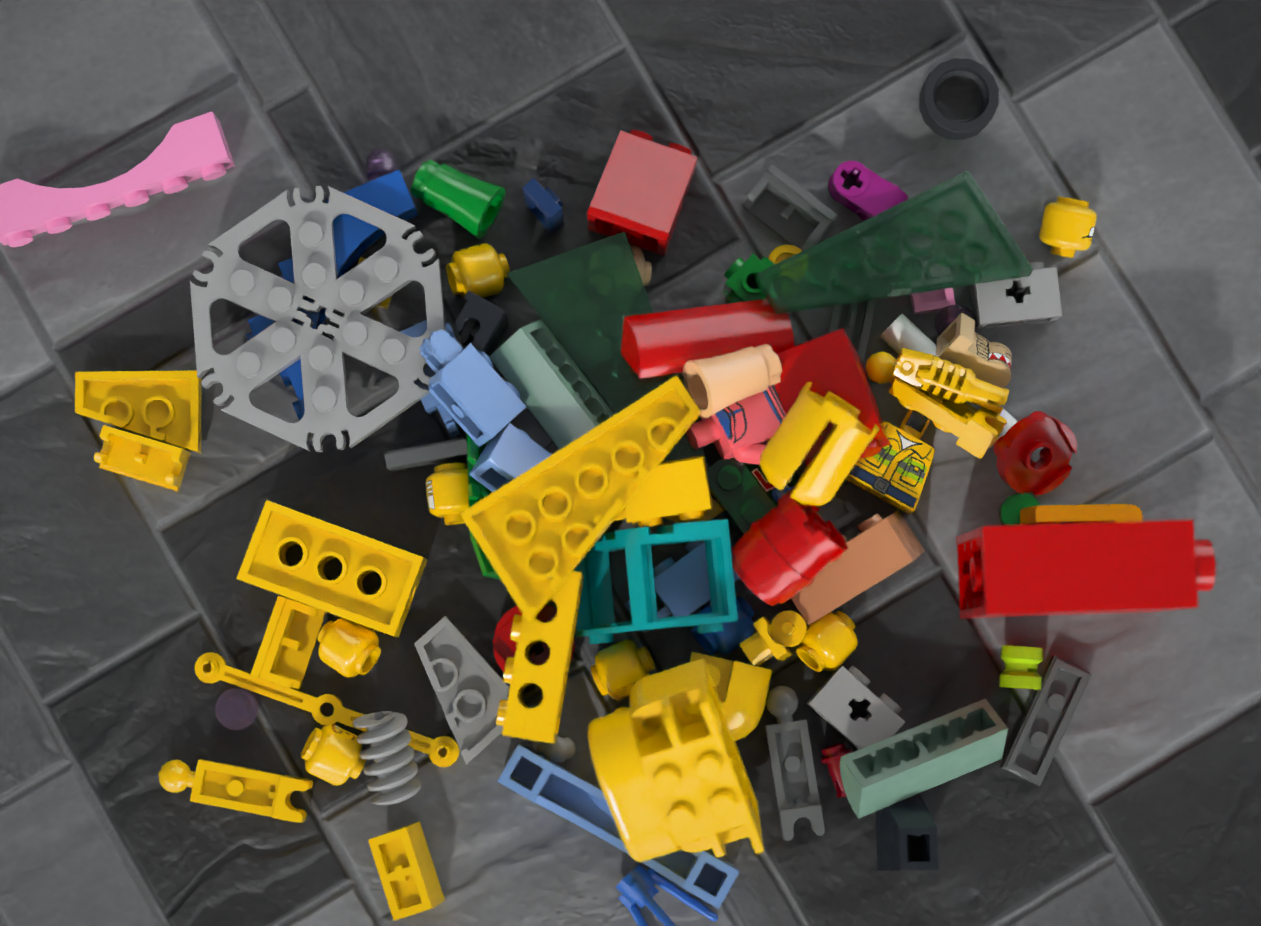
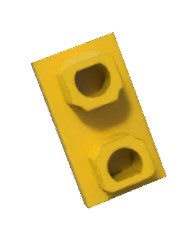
M794 611L778 613L773 618L772 623L770 620L762 617L753 623L758 632L739 645L753 666L757 665L760 667L773 657L777 660L785 661L793 655L787 647L799 645L805 639L807 624L804 618Z

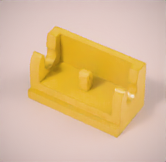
M106 425L102 426L99 436L104 440L100 453L96 452L94 454V461L100 463L99 468L179 492L191 455L190 452Z
M278 596L250 675L288 688L300 689L327 612L283 596Z
M420 821L368 839L394 921L432 909L445 901Z

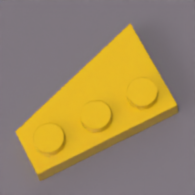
M197 370L75 372V413L201 454L202 378L197 377Z

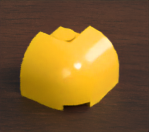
M692 652L690 662L702 658L705 659L734 740L737 741L745 738L757 727L764 712L773 670Z

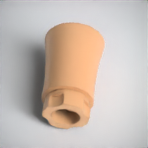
M763 344L756 348L747 347L713 358L688 361L684 365L683 378L687 392L700 410V416L709 418L727 406L763 392L769 386L779 383L781 381L782 368L778 355L773 352L771 346Z

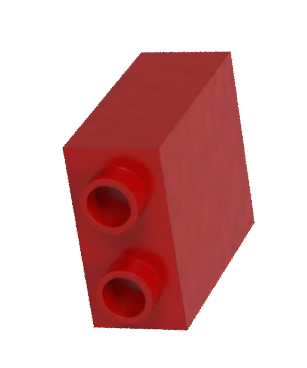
M1194 520L982 526L956 537L960 619L1146 613L1198 608V591H1211L1215 583L1216 563L1214 549L1209 539L1194 538Z

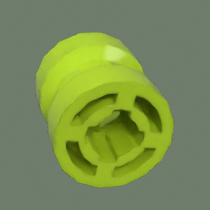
M1001 645V659L1005 662V671L1000 674L999 687L1041 690L1042 677L1037 673L1038 664L1043 661V648Z

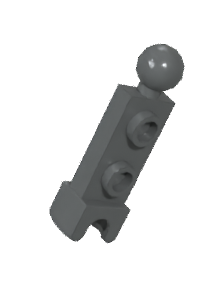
M777 686L769 691L766 698V707L776 717L777 724L765 725L781 835L785 841L792 840L794 837V823L801 817L809 819L814 833L824 835L825 827L807 720L793 721V714L798 708L797 694L790 687Z

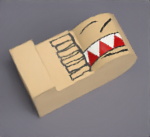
M961 313L937 338L936 356L943 360L946 359L953 364H959L961 367L972 369L973 373L976 374L975 378L1004 388L1011 380L1012 354L1010 349L1004 344L989 342L986 338L974 332L975 320Z

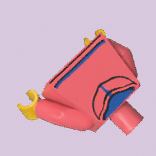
M769 386L767 390L731 404L709 418L700 416L701 421L692 424L686 431V435L694 449H699L713 442L723 459L735 458L742 463L760 465L761 453L786 417V413L772 387Z

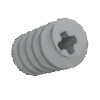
M381 711L363 715L353 721L354 727L367 728V731L358 735L356 739L358 743H370L371 746L361 751L360 757L362 759L374 760V763L365 766L363 769L366 775H377L376 779L367 784L369 791H381V794L370 800L373 804H396L412 797L421 788V781L415 776L418 771L417 764L411 761L415 754L414 749L408 745L411 740V734L408 730L404 729L408 721L406 716L401 713Z

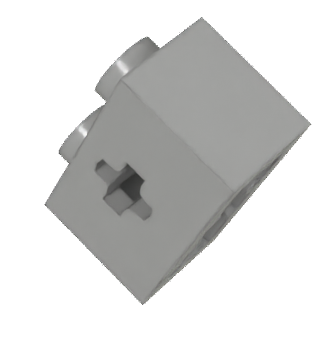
M1033 262L1020 265V271L1004 272L1002 266L979 269V275H974L969 281L975 330L1051 323L1058 320L1062 316L1057 267L1044 268L1043 262ZM1012 287H1014L1015 293H1023V297L1017 303H1015L1014 297H1006V293Z
M852 665L846 670L843 666H840L837 670L833 671L806 704L858 750L894 736L905 723L898 716L902 708L886 694L883 693L878 698L867 688L871 681ZM864 699L866 704L863 709L867 713L866 717L856 716L851 719L849 715L853 710L848 704L851 700L861 702Z

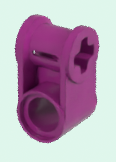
M857 161L841 163L828 181L829 193L835 201L855 213L867 225L883 233L891 226L909 198L897 185L881 178ZM851 175L855 180L853 186L847 190L842 185L844 179Z

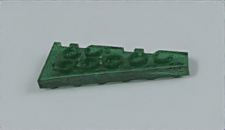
M966 171L757 273L755 281L774 312L781 314L1028 277L1031 275L1033 267L969 171Z
M625 232L507 273V276L520 290L616 414L676 376V374L639 378L621 354L624 316L654 313ZM686 432L662 461L704 455L706 468L709 467L702 447L694 449L687 438Z

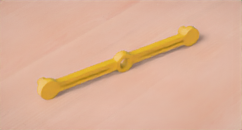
M205 653L195 663V673L199 680L204 683H215L222 680L311 712L316 722L322 725L339 722L364 732L367 731V728L353 726L355 719L366 714L343 707L342 701L333 694L315 697L293 688L250 675L251 673L227 665L226 660L218 653ZM326 702L334 707V712L329 717L321 713V706ZM408 730L411 734V740L408 745L412 746L414 750L428 754L430 760L435 765L448 767L458 759L460 749L456 740L452 737L440 736L432 739Z

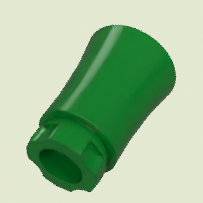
M431 159L423 162L418 169L410 191L413 196L423 200L425 205L457 222L478 239L482 238L493 225L505 198L504 187L478 180L446 164L440 165Z

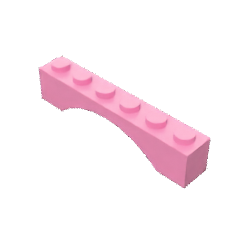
M209 112L174 124L162 143L144 161L127 173L104 183L83 188L59 189L35 185L17 178L0 184V242L3 245L9 244L10 247L23 246L32 242V236L46 231L49 234L66 231L72 227V222L80 219H101L108 216L112 208L124 204L126 207H135L149 201L150 195L162 191L165 194L182 191L188 187L187 183L199 178L207 181L222 177L227 173L226 169L234 167L235 164L220 121L213 112Z

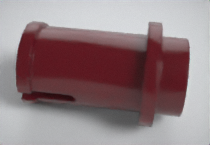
M845 741L821 749L823 757L820 758L821 763L827 764L838 798L846 796L840 773V759L842 756L853 752L851 748L846 747Z

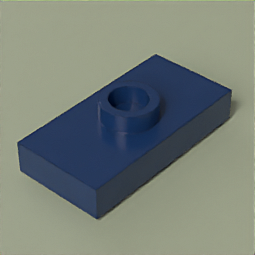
M534 178L523 187L526 207L550 233L553 232L555 234L564 225L562 211L564 204L549 187L544 189Z

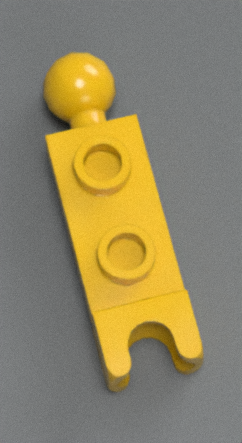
M884 351L877 352L868 358L865 370L867 376L873 382L878 384L891 383L892 386L888 392L898 398V401L904 407L910 410H917L931 419L938 429L959 437L956 444L977 458L982 459L988 448L995 444L1007 424L1005 418L983 407L978 410L967 402L955 404L951 400L942 399L939 395L935 396L930 394L931 392L919 390L893 375L896 359L890 353Z
M203 759L198 760L196 771H191L189 766L181 760H170L159 771V782L166 791L178 793L187 787L192 788L191 802L297 823H303L307 818L305 810L295 808L291 804L290 796L293 791L311 789L313 781L310 779Z

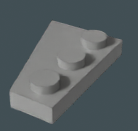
M444 616L414 645L467 765L502 733L503 726L496 725L500 699L508 700L510 687L503 682V679L454 624Z

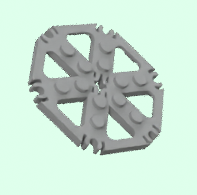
M316 186V198L311 203L303 202L301 189L294 188L293 200L296 205L292 207L289 202L290 192L288 190L284 191L208 244L211 248L218 249L223 254L218 257L211 251H203L202 253L204 258L213 262L214 268L208 274L194 270L193 275L198 281L207 284V287L196 286L190 281L197 377L201 379L206 373L214 370V374H209L202 380V386L206 389L215 383H221L223 386L222 394L216 397L213 402L217 406H223L234 397L231 404L221 409V411L307 451H310L309 437L311 434H314L312 442L317 452H323L322 440L326 435H334L336 437L337 449L344 450L346 438L343 433L348 431L350 437L349 447H354L430 394L429 390L421 389L415 384L420 380L424 385L429 386V379L431 378L425 375L424 370L428 364L425 362L426 359L422 358V355L419 354V348L423 343L422 340L430 337V333L440 329L442 331L446 330L439 258L433 264L423 267V264H428L434 260L436 256L435 251L431 248L424 254L414 252L415 245L424 239L420 231L413 232L407 240H404V237L409 232L417 229L415 225L329 186L330 196L328 204L325 203L326 194L321 186ZM340 214H349L382 229L387 237L384 247L338 278L333 227L334 219ZM275 220L287 222L291 234L294 283L242 260L239 255V247L242 242ZM411 281H417L424 287L427 330L420 337H410L364 316L365 313ZM306 296L314 300V303L304 300V297ZM224 298L275 322L228 355H220L213 348L210 308L217 299ZM321 308L326 309V317L339 327L337 329L329 324L327 326L320 324L317 329H313L314 322L307 314L300 312V309L309 313H319ZM338 311L345 315L344 317H341L335 314V312ZM295 319L303 323V326L294 323L293 320ZM327 334V335H330V336H332V337H334V338H333V340H332V339H329V338L325 337L324 335ZM344 354L396 377L399 382L397 393L365 416L355 417L351 415L348 410ZM301 359L305 408L303 418L296 423H288L255 408L250 400L251 393Z

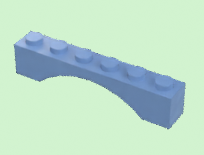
M522 743L518 744L497 782L629 854L601 788L549 760ZM681 849L642 862L681 888L718 909L740 872L738 867L721 857L717 858L709 850L692 853Z

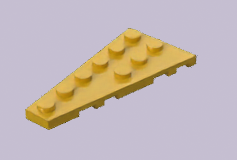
M677 375L460 513L529 623L532 622L700 415L699 408Z

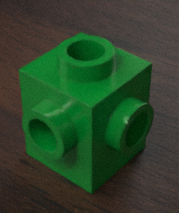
M752 254L746 261L738 258L724 274L728 279L723 288V292L727 295L724 298L725 301L729 304L769 298H778L780 300L782 295L778 291L783 283L779 278L781 271L766 257L760 260ZM754 276L762 285L757 289H752L747 285L746 279Z

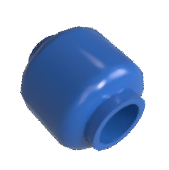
M740 596L736 598L738 621L723 623V631L698 634L697 625L692 629L696 641L706 652L729 655L740 646V643L752 636L754 625L751 618L754 616V611L745 599ZM711 600L700 608L695 615L712 613Z

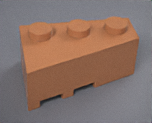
M897 510L883 520L879 513L875 514L857 526L861 533L849 541L842 535L848 545V549L842 554V557L836 562L830 561L814 578V582L809 587H804L791 598L807 625H810L905 567L925 552L900 510Z

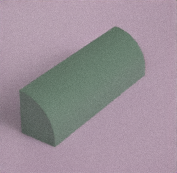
M542 319L521 327L490 356V359L506 380L518 390L522 401L559 450L614 416L613 412Z
M985 698L842 756L840 759L841 779L853 811L859 819L1002 759L1008 728Z

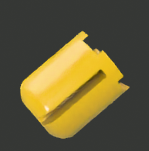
M807 382L790 411L762 451L760 466L769 482L779 490H782L830 420L835 426L797 481L790 495L791 498L803 504L824 505L833 498L859 457L879 431V427L875 424L870 431L856 419L861 411L830 391L827 392L825 397L810 391L812 382Z

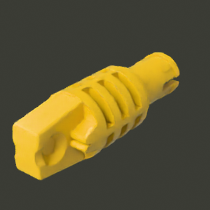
M902 348L893 367V375L919 390L931 392L930 394L935 396L939 395L942 399L951 400L955 404H964L965 401L991 410L998 415L1003 410L1001 405L1005 406L1009 395V389H1003L975 378L976 374L973 373L972 369L961 367L959 364H953L946 359H940L932 354Z

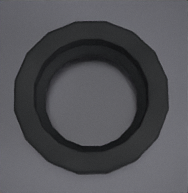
M953 58L940 63L929 73L919 94V110L925 124L935 134L947 139L964 140L980 133L993 118L999 104V88L993 74L983 64L967 58ZM953 76H962L972 80L979 87L982 94V106L979 113L973 119L965 122H954L945 118L938 111L935 103V93L938 86L945 79Z

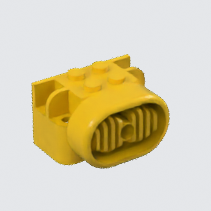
M704 658L643 677L631 687L629 708L596 718L590 722L588 740L595 771L622 841L628 853L635 861L644 862L681 849L693 853L712 848L715 856L718 858L726 855V843L745 837H750L756 854L764 852L758 801Z

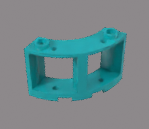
M728 519L656 527V534L651 535L650 527L615 530V532L602 534L573 570L582 572L584 576L574 638L589 636V644L614 642L613 634L696 625L698 634L723 631V623L738 621ZM705 541L712 613L658 618L651 546ZM625 549L632 621L615 623L609 552Z

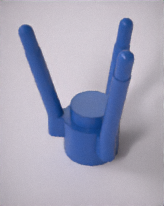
M640 864L615 886L622 894L618 899L627 907L637 926H648L637 905L640 908L646 905L664 926H676L654 901L653 897L659 892L654 884L713 922L718 920V915L661 877L657 871L652 868L646 871Z

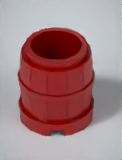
M793 488L778 499L777 506L772 508L762 518L756 519L751 524L750 529L732 547L733 569L756 596L771 606H775L777 603L783 604L804 587H809L814 582V578L830 561L836 562L848 549L847 543L830 520L825 522L817 513L820 509L816 505L803 504L790 497Z

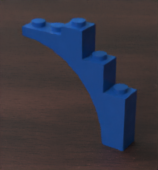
M400 170L343 192L404 221L419 215ZM340 214L334 219L333 227L338 278L347 273L362 254L386 234L382 229L349 214ZM290 258L278 263L282 275L279 277L294 283L293 259ZM306 296L304 297V300L314 303V300ZM321 308L319 313H309L300 309V312L307 314L314 322L313 329H317L320 324L324 325L326 309ZM261 315L249 319L248 323L252 332L246 334L248 341L275 322ZM295 319L293 320L294 323L303 326V323ZM301 359L279 373L286 388L293 385L298 400L292 402L299 421L303 418L305 412Z

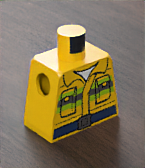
M909 409L899 428L884 421L883 424L890 445L882 447L881 451L872 457L859 458L845 480L908 515L914 512L935 453V448L921 441L930 420L924 415Z

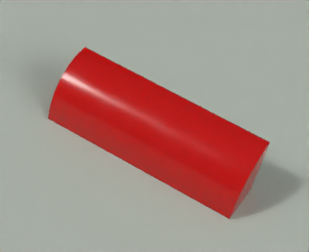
M778 298L624 316L621 354L639 378L683 373L684 365L688 361L713 358L747 347L756 348L763 344L770 345L773 352L777 354L794 347V336L791 321L784 305Z

